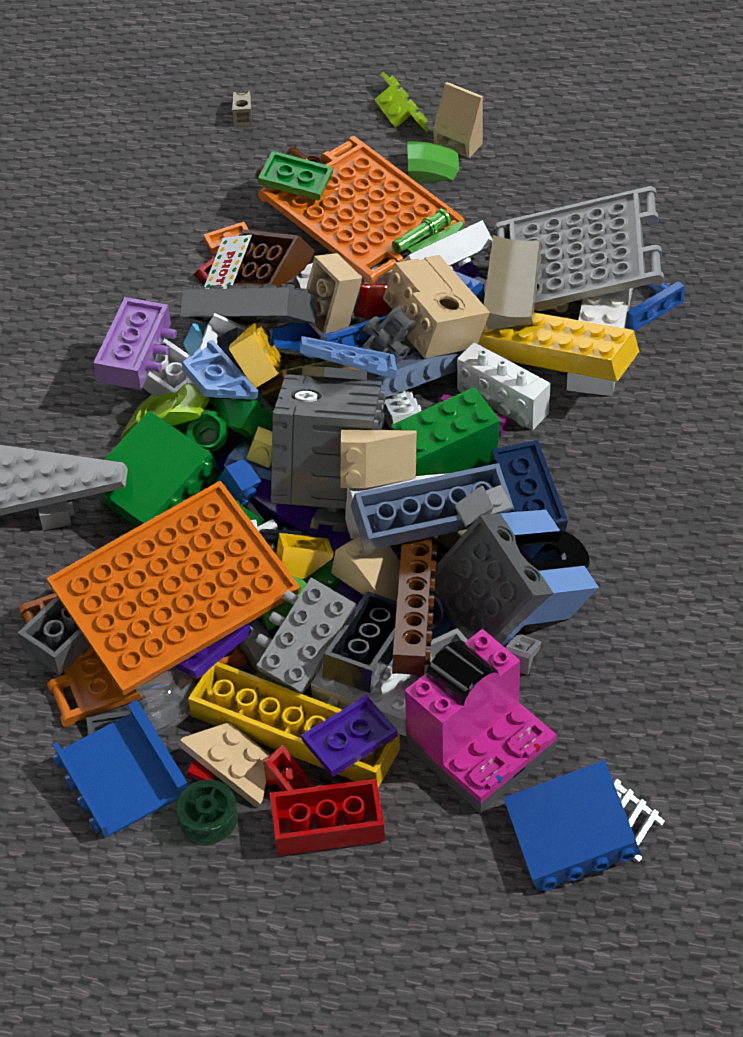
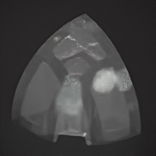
M174 667L136 688L137 693H139L142 699L143 710L158 735L173 729L191 713L188 698L197 686V683L188 674Z

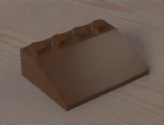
M242 229L239 236H252L233 285L241 286V288H245V285H256L259 288H263V284L276 285L279 288L281 284H285L305 270L315 251L297 235Z

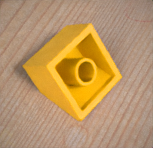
M279 533L276 555L289 573L299 579H305L333 559L334 553L327 538Z

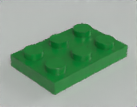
M272 151L258 177V184L320 201L333 175L334 167Z

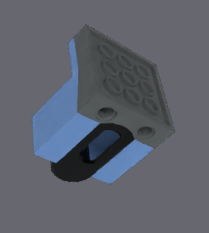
M547 510L480 515L436 565L435 576H430V578H435V591L433 594L442 602L443 610L456 629L458 628L459 630L462 626H466L474 635L483 629L504 647L524 625L570 619L599 588L587 570L590 565V559L585 546L572 534L560 531Z

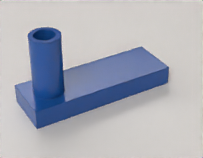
M679 281L671 286L665 282L661 285L647 284L657 294L627 311V327L630 330L636 331L683 303L685 285Z

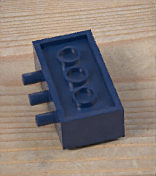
M538 439L492 449L489 465L497 463L500 465L514 507L512 512L547 510L560 529L551 538L564 536L568 519Z

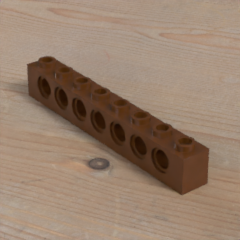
M438 536L402 543L392 674L423 676L425 665H430L431 649H426V646L431 647L432 631H427V628H432L433 613H428V610L433 611L434 595H429V593H434L435 578H430V576H435L436 561H431V559H436L437 544H432V542L437 543Z

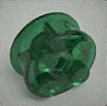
M208 779L194 782L182 791L177 800V813L181 830L192 841L202 844L219 842L228 837L237 825L238 812L234 793L227 785L220 781Z

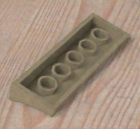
M493 235L484 306L490 312L486 321L487 330L533 324L541 253L539 240L518 241Z

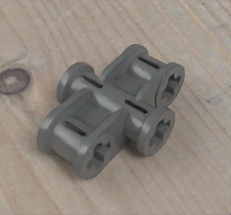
M401 307L393 309L382 323H380V319L377 316L373 317L363 327L362 331L371 337L361 348L394 354L395 362L398 363L406 357L410 348L403 346L401 343L414 330L416 322L409 320L402 313L403 309Z

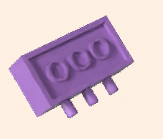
M124 297L94 361L97 382L141 390L150 371H161L162 364L154 362L157 354H169V347L162 345L164 338L175 339L177 335L176 330L169 329L171 320L167 304Z

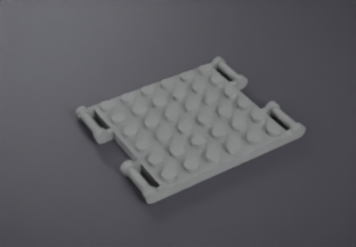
M643 187L495 224V233L498 237L506 238L505 234L510 231L511 240L540 241L541 253L534 310L651 283L653 285H661L664 282V274L661 272L660 257L662 256L661 247L659 245L644 247L642 224L655 225L659 221V215L655 207L657 193L654 187ZM641 199H646L647 212L641 213ZM645 258H651L652 272L646 273Z

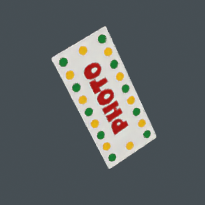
M252 235L225 237L222 239L204 285L206 289H210V285L222 286L223 289H227V285H233Z

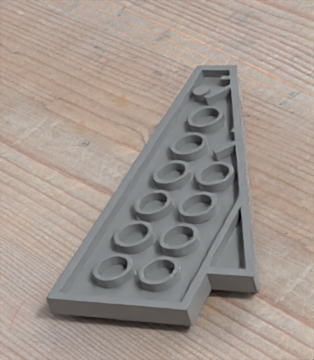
M0 445V515L125 488L128 468L122 462Z

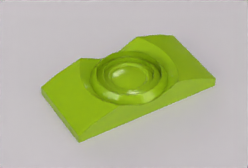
M194 384L183 385L177 393L171 392L162 396L151 395L137 407L121 438L123 439L149 410L171 426L200 418L201 412L204 411L211 397H205Z

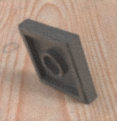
M302 367V376L367 380L366 370Z

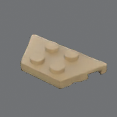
M230 722L183 737L179 741L178 746L253 806L257 808L260 806L266 784L263 762L271 754Z

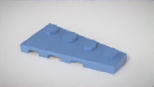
M301 336L300 353H303L306 357L321 358L392 379L396 377L397 367L394 354Z

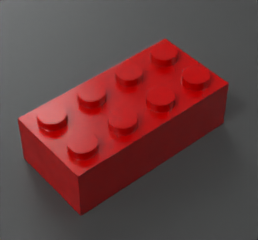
M377 778L270 793L278 856L385 841L384 821Z

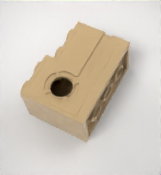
M440 255L425 257L423 260L413 259L395 263L383 297L392 310L396 307H401L403 309L402 313L409 320L416 322V327L407 338L424 359L467 350L474 342L478 344L490 313Z

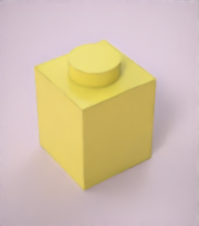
M258 426L246 458L247 460L269 468L272 461L271 431Z

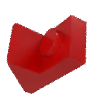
M281 745L263 762L266 784L268 786L277 784L282 791L315 787L284 745Z

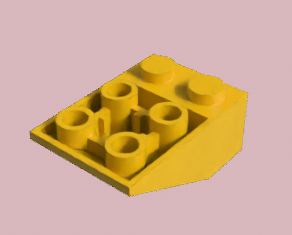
M253 323L230 344L229 350L248 380L257 388L279 374L281 355L274 345L272 347L269 345L267 340L269 336L265 329Z

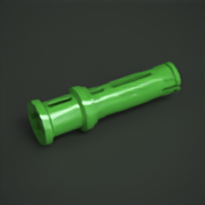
M440 208L433 216L424 218L419 226L392 241L394 251L401 253L424 237L436 234L442 227H448L451 224L449 214L446 210Z

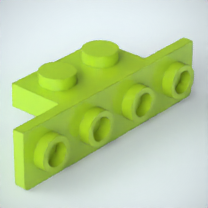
M383 72L381 75L389 87L374 99L395 127H398L412 115L417 123L427 132L429 128L425 124L428 121L420 111L416 112L419 108L411 99L407 100L409 95L402 87L398 88L400 83L393 75L389 78Z

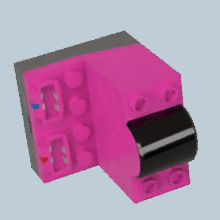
M483 629L466 642L457 640L444 646L431 660L427 673L405 690L407 749L480 814L556 751L557 738L556 733L519 703L520 660Z

